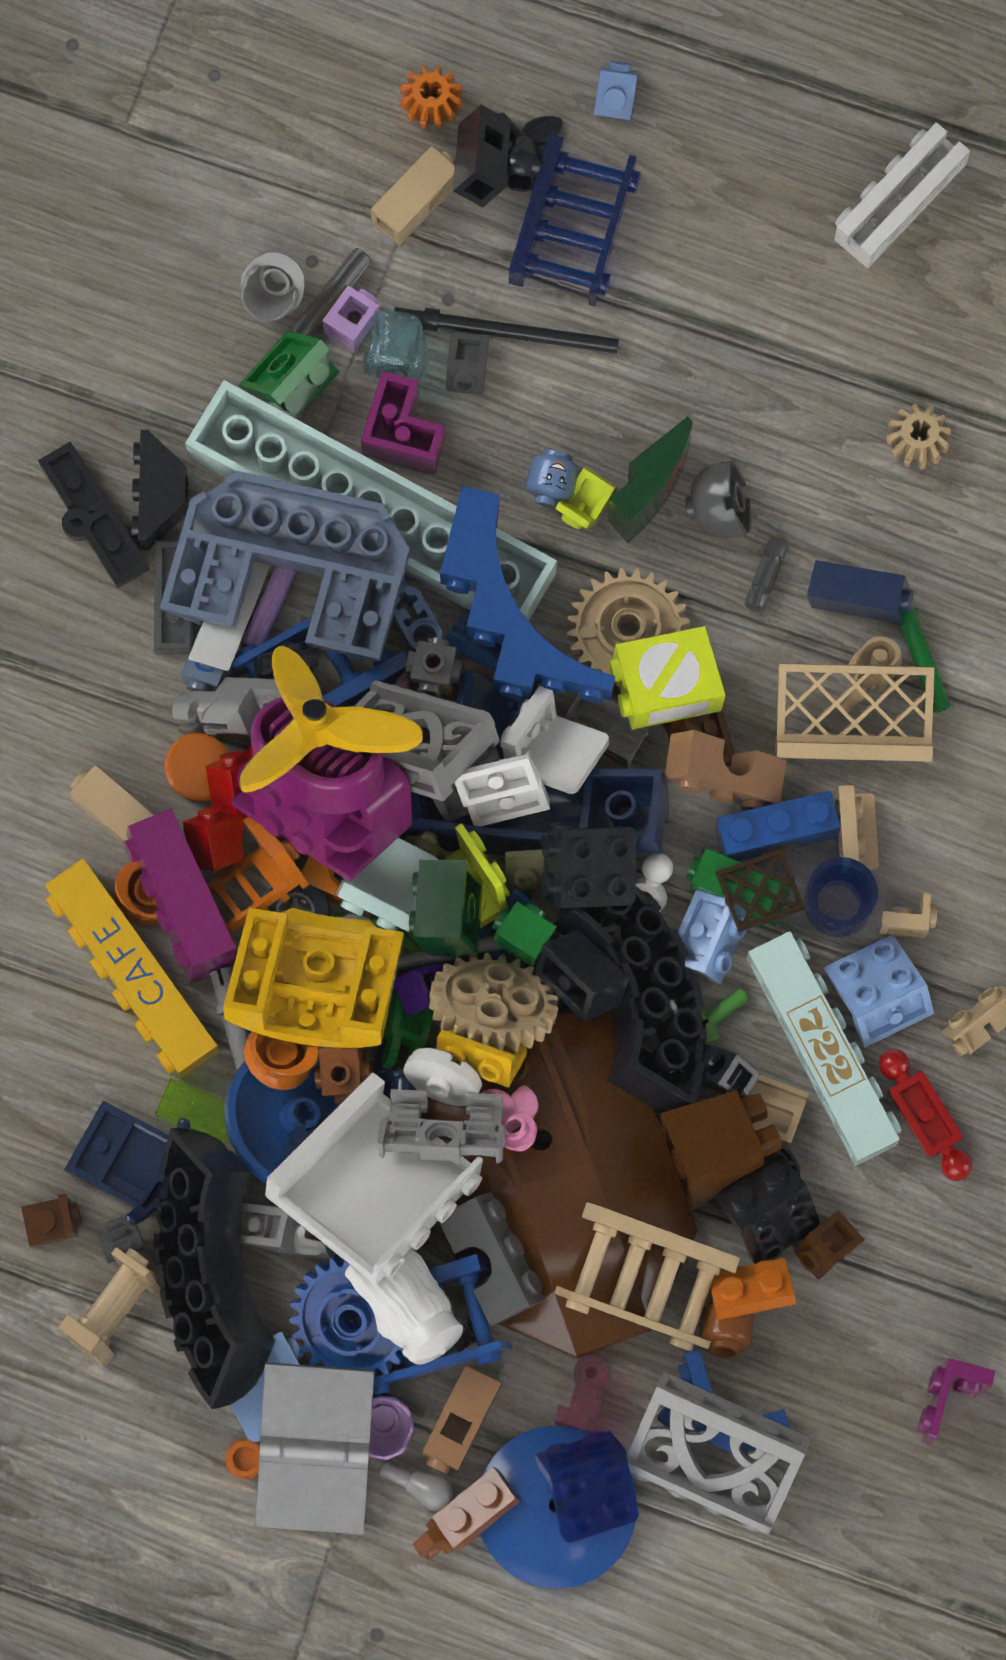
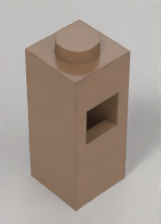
M466 1365L464 1366L422 1451V1455L429 1458L426 1463L427 1466L445 1475H448L450 1469L459 1473L501 1388L500 1382Z

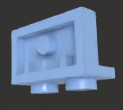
M696 890L678 930V934L689 954L685 959V967L689 968L691 972L704 975L714 983L721 984L725 974L732 967L734 952L747 930L737 932L729 908L724 903L725 898ZM735 903L734 910L739 920L743 921L747 912Z

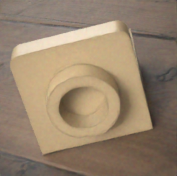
M923 892L920 900L919 914H913V909L907 907H891L890 911H883L879 922V935L925 939L929 928H935L937 922L938 906L931 904V893Z

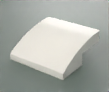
M529 754L468 768L454 782L463 807L468 808L474 826H484L550 810V799L540 774Z

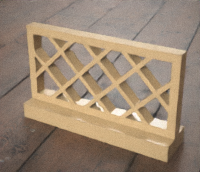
M778 663L775 756L778 758L932 762L934 667ZM787 672H803L813 682L797 699L786 688ZM809 672L824 674L816 680ZM832 673H842L852 685L835 700L822 687L821 683ZM848 673L863 675L855 681ZM870 674H881L891 686L874 701L859 685ZM887 674H897L901 676L895 682H893V680ZM909 675H925V691L912 702L898 686ZM818 687L832 704L815 719L801 702ZM854 689H857L871 703L856 719H853L840 706V703ZM895 689L907 701L909 706L892 721L878 704ZM787 695L793 703L785 710ZM922 700H924V713L917 707ZM798 706L812 723L801 733H785V717ZM837 707L851 723L840 734H829L819 722ZM875 708L890 724L878 735H868L858 723ZM913 709L924 719L923 736H907L897 726ZM817 726L823 734L809 732ZM855 727L862 735L848 733ZM894 728L901 736L886 734Z

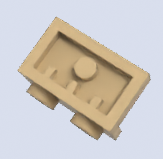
M854 785L838 786L835 803L841 827L838 834L840 872L875 871L879 868L875 796L872 793L855 794Z

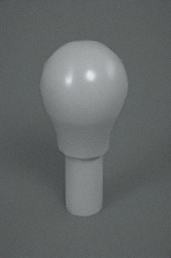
M385 1461L381 1468L380 1476L405 1487L408 1493L412 1494L423 1506L431 1511H440L454 1499V1488L445 1477L422 1474L416 1471L411 1473L388 1461Z

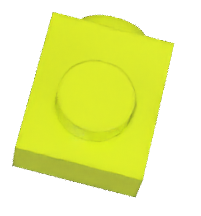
M584 467L576 479L572 499L569 501H559L555 509L563 514L561 519L568 525L579 530L582 527L590 528L596 525L618 487L590 468Z

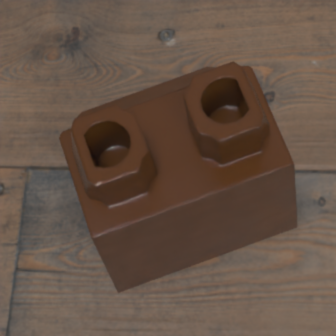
M737 1090L660 1113L663 1136L691 1210L702 1207L713 1196L733 1182L763 1167L764 1157L782 1149L781 1138L774 1124L756 1131L752 1123L768 1118V1111L760 1093L740 1098Z

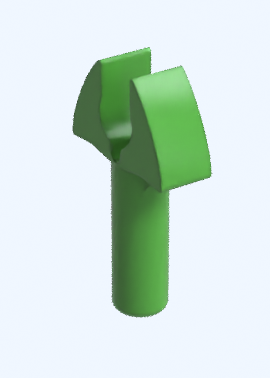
M738 989L709 1011L701 1010L702 1023L707 1022L705 1026L707 1028V1040L704 1044L718 1042L721 1036L716 1032L717 1024L749 1001V997L744 990Z

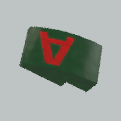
M688 416L629 463L627 485L610 498L608 522L627 543L637 536L657 515L678 482L690 447L693 421Z

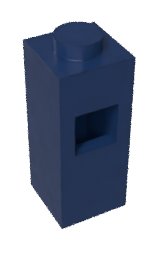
M815 560L807 592V598L812 608L899 624L902 622L904 612H910L914 595L913 590L909 588L905 575Z

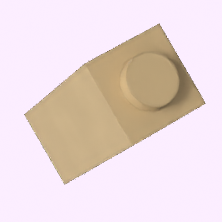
M431 146L371 208L372 223L400 246L453 191L455 159L447 152L439 153Z
M96 765L89 772L83 770L79 773L70 786L73 789L69 793L73 803L123 846V841L128 839V826L154 815Z

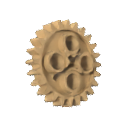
M485 953L483 960H478L477 957H469L468 962H465L461 958L456 957L454 966L445 963L443 971L436 972L435 980L432 982L429 995V1009L434 1010L433 1020H442L441 1030L453 1029V1034L464 1036L488 1046H495L496 1049L502 1051L504 1046H509L514 1052H518L520 1043L530 1049L533 1047L534 1040L543 1042L545 1033L550 1034L552 1032L553 1023H555L558 1007H556L558 996L552 995L553 990L548 985H544L545 982L538 975L533 976L534 967L529 966L522 969L520 968L519 959L510 964L506 963L505 955L501 954L498 960H492L490 954Z

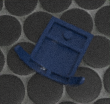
M102 1101L64 1170L133 1207L134 1209L126 1214L124 1221L131 1225L140 1224L155 1211V1198L162 1197L165 1176L160 1174L159 1170L169 1135ZM181 1117L177 1128L191 1129L190 1121Z

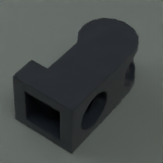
M703 1043L702 1062L705 1063L701 1085L713 1088L724 1094L737 1090L740 1098L748 1096L761 1074L739 1055L714 1045Z

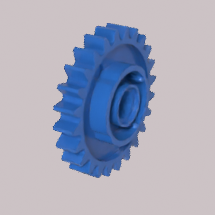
M335 1254L329 1259V1266L325 1262L320 1261L315 1266L316 1273L309 1270L303 1276L307 1284L300 1283L294 1291L301 1298H294L290 1303V1307L297 1310L298 1313L293 1314L289 1322L299 1325L300 1328L292 1335V1338L304 1340L305 1343L300 1348V1353L308 1351L313 1353L310 1361L311 1366L321 1361L324 1363V1367L374 1370L375 1379L378 1375V1369L387 1374L392 1369L391 1362L399 1364L403 1360L404 1356L401 1352L403 1348L383 1337L377 1331L376 1319L372 1308L345 1276V1272L350 1264L345 1260L342 1262L339 1256ZM346 1310L356 1311L362 1319V1324H352L346 1317Z

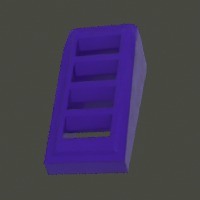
M455 960L414 969L395 979L394 986L407 1015L429 1009V995L436 972H442L445 963L454 966Z

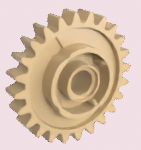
M620 568L618 578H613L606 571L604 572V583L601 584L592 578L590 581L592 591L580 589L579 597L583 602H572L571 610L577 615L567 617V624L575 628L567 632V640L576 641L570 647L571 655H582L578 660L579 663L585 666L589 665L592 669L609 674L608 660L613 658L615 644L679 632L688 628L690 619L680 617L685 613L686 605H675L674 603L678 599V591L666 593L668 583L666 580L658 585L654 584L653 572L646 579L640 578L639 568L635 569L631 577L626 576L623 568ZM629 622L636 625L639 631L633 636H624L618 631V627L623 623ZM616 682L617 690L620 691L619 683Z

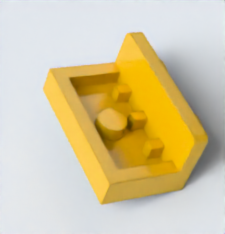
M453 1029L448 1031L441 1030L437 1037L436 1049L450 1053L453 1056L452 1062L457 1063L459 1066L462 1061L466 1062L478 1073L480 1078L508 1088L527 1053V1047L522 1043L519 1045L518 1052H514L509 1046H504L502 1051L496 1049L495 1046H488L464 1036L453 1034Z

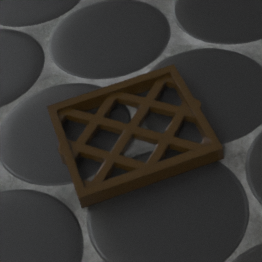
M782 849L715 872L725 898L724 903L729 908L738 933L805 909L795 884V877L791 874ZM772 859L767 870L756 865ZM776 861L782 863L786 873L785 878L772 873ZM746 868L741 879L730 874ZM751 869L764 875L759 887L746 881ZM725 878L738 884L733 896L728 894L724 884ZM768 878L782 883L777 895L764 890ZM743 886L756 892L751 904L738 898ZM786 886L792 888L796 898L794 903L781 897ZM760 895L774 900L769 912L756 907ZM735 903L748 909L743 921L739 920L734 910ZM778 903L790 907L774 913ZM752 912H756L764 916L762 918L748 922L752 915Z

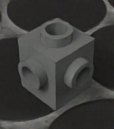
M429 638L428 642L418 641L416 652L409 651L406 674L411 675L413 689H418L419 693H425L434 697H439L441 694L452 695L454 683H460L464 661L459 660L457 648L451 647V642L440 638ZM427 660L440 663L437 668H429L426 664Z

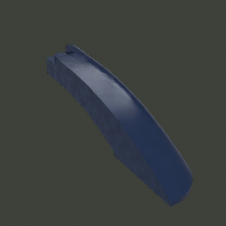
M592 769L578 792L574 794L544 785L550 799V810L484 826H474L470 814L453 822H445L432 798L411 792L412 826L399 838L403 840L406 835L418 836L425 831H429L437 836L439 846L445 851H457L460 849L455 827L462 823L468 833L474 830L478 834L486 848L484 854L505 856V852L542 850L541 839L543 834L546 833V822H563L573 828L629 826L635 829L637 833L636 853L661 854L664 823H668L669 820L667 781L664 780L665 774L662 769Z

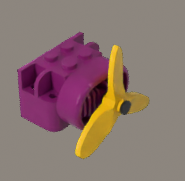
M278 646L272 654V670L281 697L266 704L253 720L251 726L253 757L238 771L237 779L242 792L231 803L234 808L261 824L270 834L280 836L291 843L301 854H308L351 882L412 826L409 780L398 766L383 757V753L409 751L417 747L423 740V732L420 726L413 720L398 714L365 707H337L323 699L319 685L304 660L290 648Z

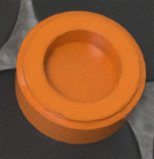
M240 1439L230 1445L226 1452L225 1462L233 1476L241 1480H250L258 1476L260 1444L251 1442L249 1439Z

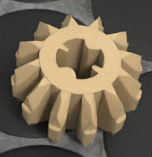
M917 403L912 405L911 414L901 408L897 412L898 420H890L888 429L892 433L887 435L886 443L895 446L891 454L893 458L905 456V467H909L912 460H917V464L922 470L926 467L927 459L937 464L941 459L940 453L948 452L950 444L946 439L950 438L951 429L943 427L946 420L944 414L936 417L932 416L934 411L932 405L926 408L925 413L920 412V407ZM913 432H917V436H919L920 432L926 435L925 440L921 441V437L915 440L912 438Z

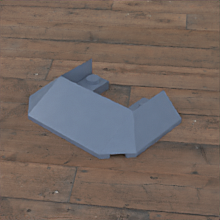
M236 471L224 478L225 481L210 491H203L190 499L160 604L162 611L201 626L204 621L235 629L255 561L323 577L305 640L308 646L345 654L350 661L381 660L411 552L383 503L241 471Z

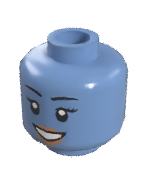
M544 449L543 454L535 455L532 458L526 481V489L530 494L536 496V504L555 508L559 501H569L572 499L576 479L579 474V467L572 462V455L556 450Z

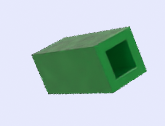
M706 848L702 858L694 856L686 877L692 880L689 891L695 893L696 890L724 898L715 872L741 862ZM746 868L730 874L741 879ZM751 869L746 881L759 887L764 875ZM725 878L724 884L728 894L733 896L738 884ZM768 878L764 890L777 895L782 883ZM743 886L738 898L751 904L756 892ZM786 886L781 896L782 898L788 899L791 887ZM760 895L756 907L769 912L774 900ZM778 903L774 913L782 911L785 905ZM752 912L751 915L754 919L764 917L756 912ZM779 919L767 922L766 924L776 927Z

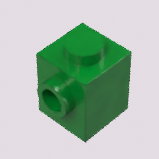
M517 901L511 911L504 908L495 920L492 928L497 930L493 942L533 967L539 959L543 944L551 941L557 926L545 919L546 914L538 907L530 903H526L524 906Z

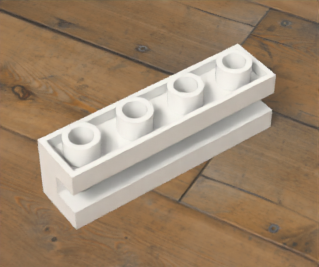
M937 122L928 131L925 129L919 131L909 145L911 149L904 157L897 155L886 167L884 172L887 175L879 183L872 181L860 195L862 201L854 209L851 207L846 208L835 222L837 229L834 240L867 269L967 165L970 150L960 141L955 146L946 139L948 131Z

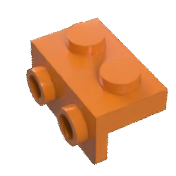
M785 1258L765 1260L756 1264L737 1267L735 1273L722 1269L719 1276L714 1275L709 1289V1298L714 1305L717 1320L796 1304L795 1293Z

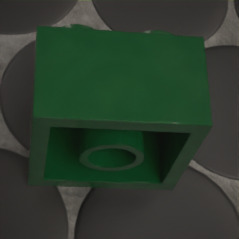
M419 860V870L413 873L412 892L417 897L416 910H412L409 916V930L431 956L478 957L483 880L466 860Z

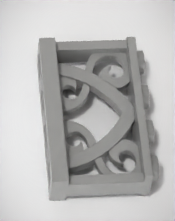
M377 680L370 685L371 690L354 706L398 714L413 720L420 727L428 728L430 744L422 743L409 751L383 753V757L394 763L405 773L410 783L411 792L444 801L453 792L451 785L489 746L495 747L500 742L495 722L490 713Z
M663 1372L622 1468L629 1471L630 1475L639 1481H651L666 1488L668 1493L677 1498H688L703 1505L712 1514L726 1515L737 1520L749 1531L770 1534L806 1455L811 1438ZM660 1405L671 1409L670 1427H651ZM693 1420L707 1426V1429L703 1432L686 1431V1428L690 1430L696 1429ZM719 1432L729 1435L732 1454L743 1467L726 1473L706 1475L696 1461L689 1442H704L712 1439ZM659 1436L671 1438L672 1443H662L656 1449V1451H664L668 1455V1460L664 1461L647 1453V1441ZM744 1442L756 1448L754 1451H748V1455L755 1460L752 1461L743 1453L740 1447L741 1443ZM778 1459L789 1463L780 1485L767 1472ZM757 1477L767 1485L770 1491L771 1499L764 1505L744 1497V1493L747 1491H752L759 1497V1485L753 1480Z

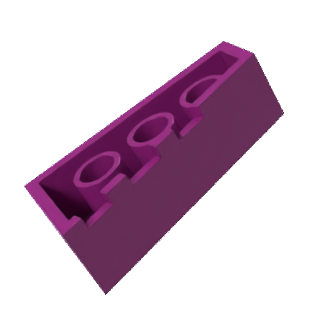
M167 809L129 825L127 829L128 839L123 841L125 850L131 862L137 861L143 874L139 876L142 887L148 897H153L158 909L155 911L157 919L163 931L167 932L170 937L174 956L179 966L183 968L189 984L191 985L210 977L209 973L218 970L219 973L221 968L232 967L236 946L172 809Z

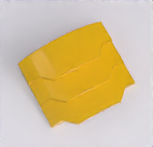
M249 908L223 1005L224 1020L264 1036L303 1045L330 1048H360L381 1045L404 932L377 928L370 920L331 917L296 908H290L281 913Z

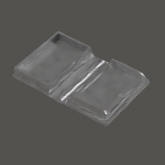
M265 1362L255 1527L364 1535L374 1370Z

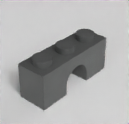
M492 1192L474 1197L455 1208L454 1212L445 1222H439L454 1254L477 1247L483 1250L491 1261L492 1271L490 1278L485 1284L473 1290L490 1326L506 1321L545 1300L541 1292V1281L537 1274L530 1270L523 1256V1245L519 1238L512 1234L506 1221L505 1209Z

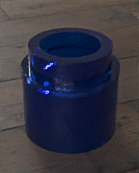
M837 857L821 863L811 874L804 894V911L809 922L818 931L832 937H846L857 933L868 923L878 898L877 882L872 872L863 863L855 859ZM841 885L847 887L857 897L859 904L858 912L850 920L832 919L820 911L818 907L819 894L829 886Z

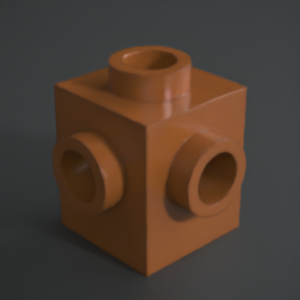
M365 1047L318 1048L320 1065L315 1066L314 1069L315 1084L317 1089H322V1096L334 1097L335 1104H341L362 1082L374 1073L371 1060L366 1061ZM346 1070V1078L343 1080L342 1073Z

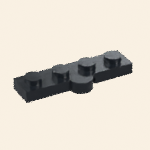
M71 441L38 460L40 467L68 510L62 518V527L65 535L73 541L87 540L117 589L150 570L145 558Z

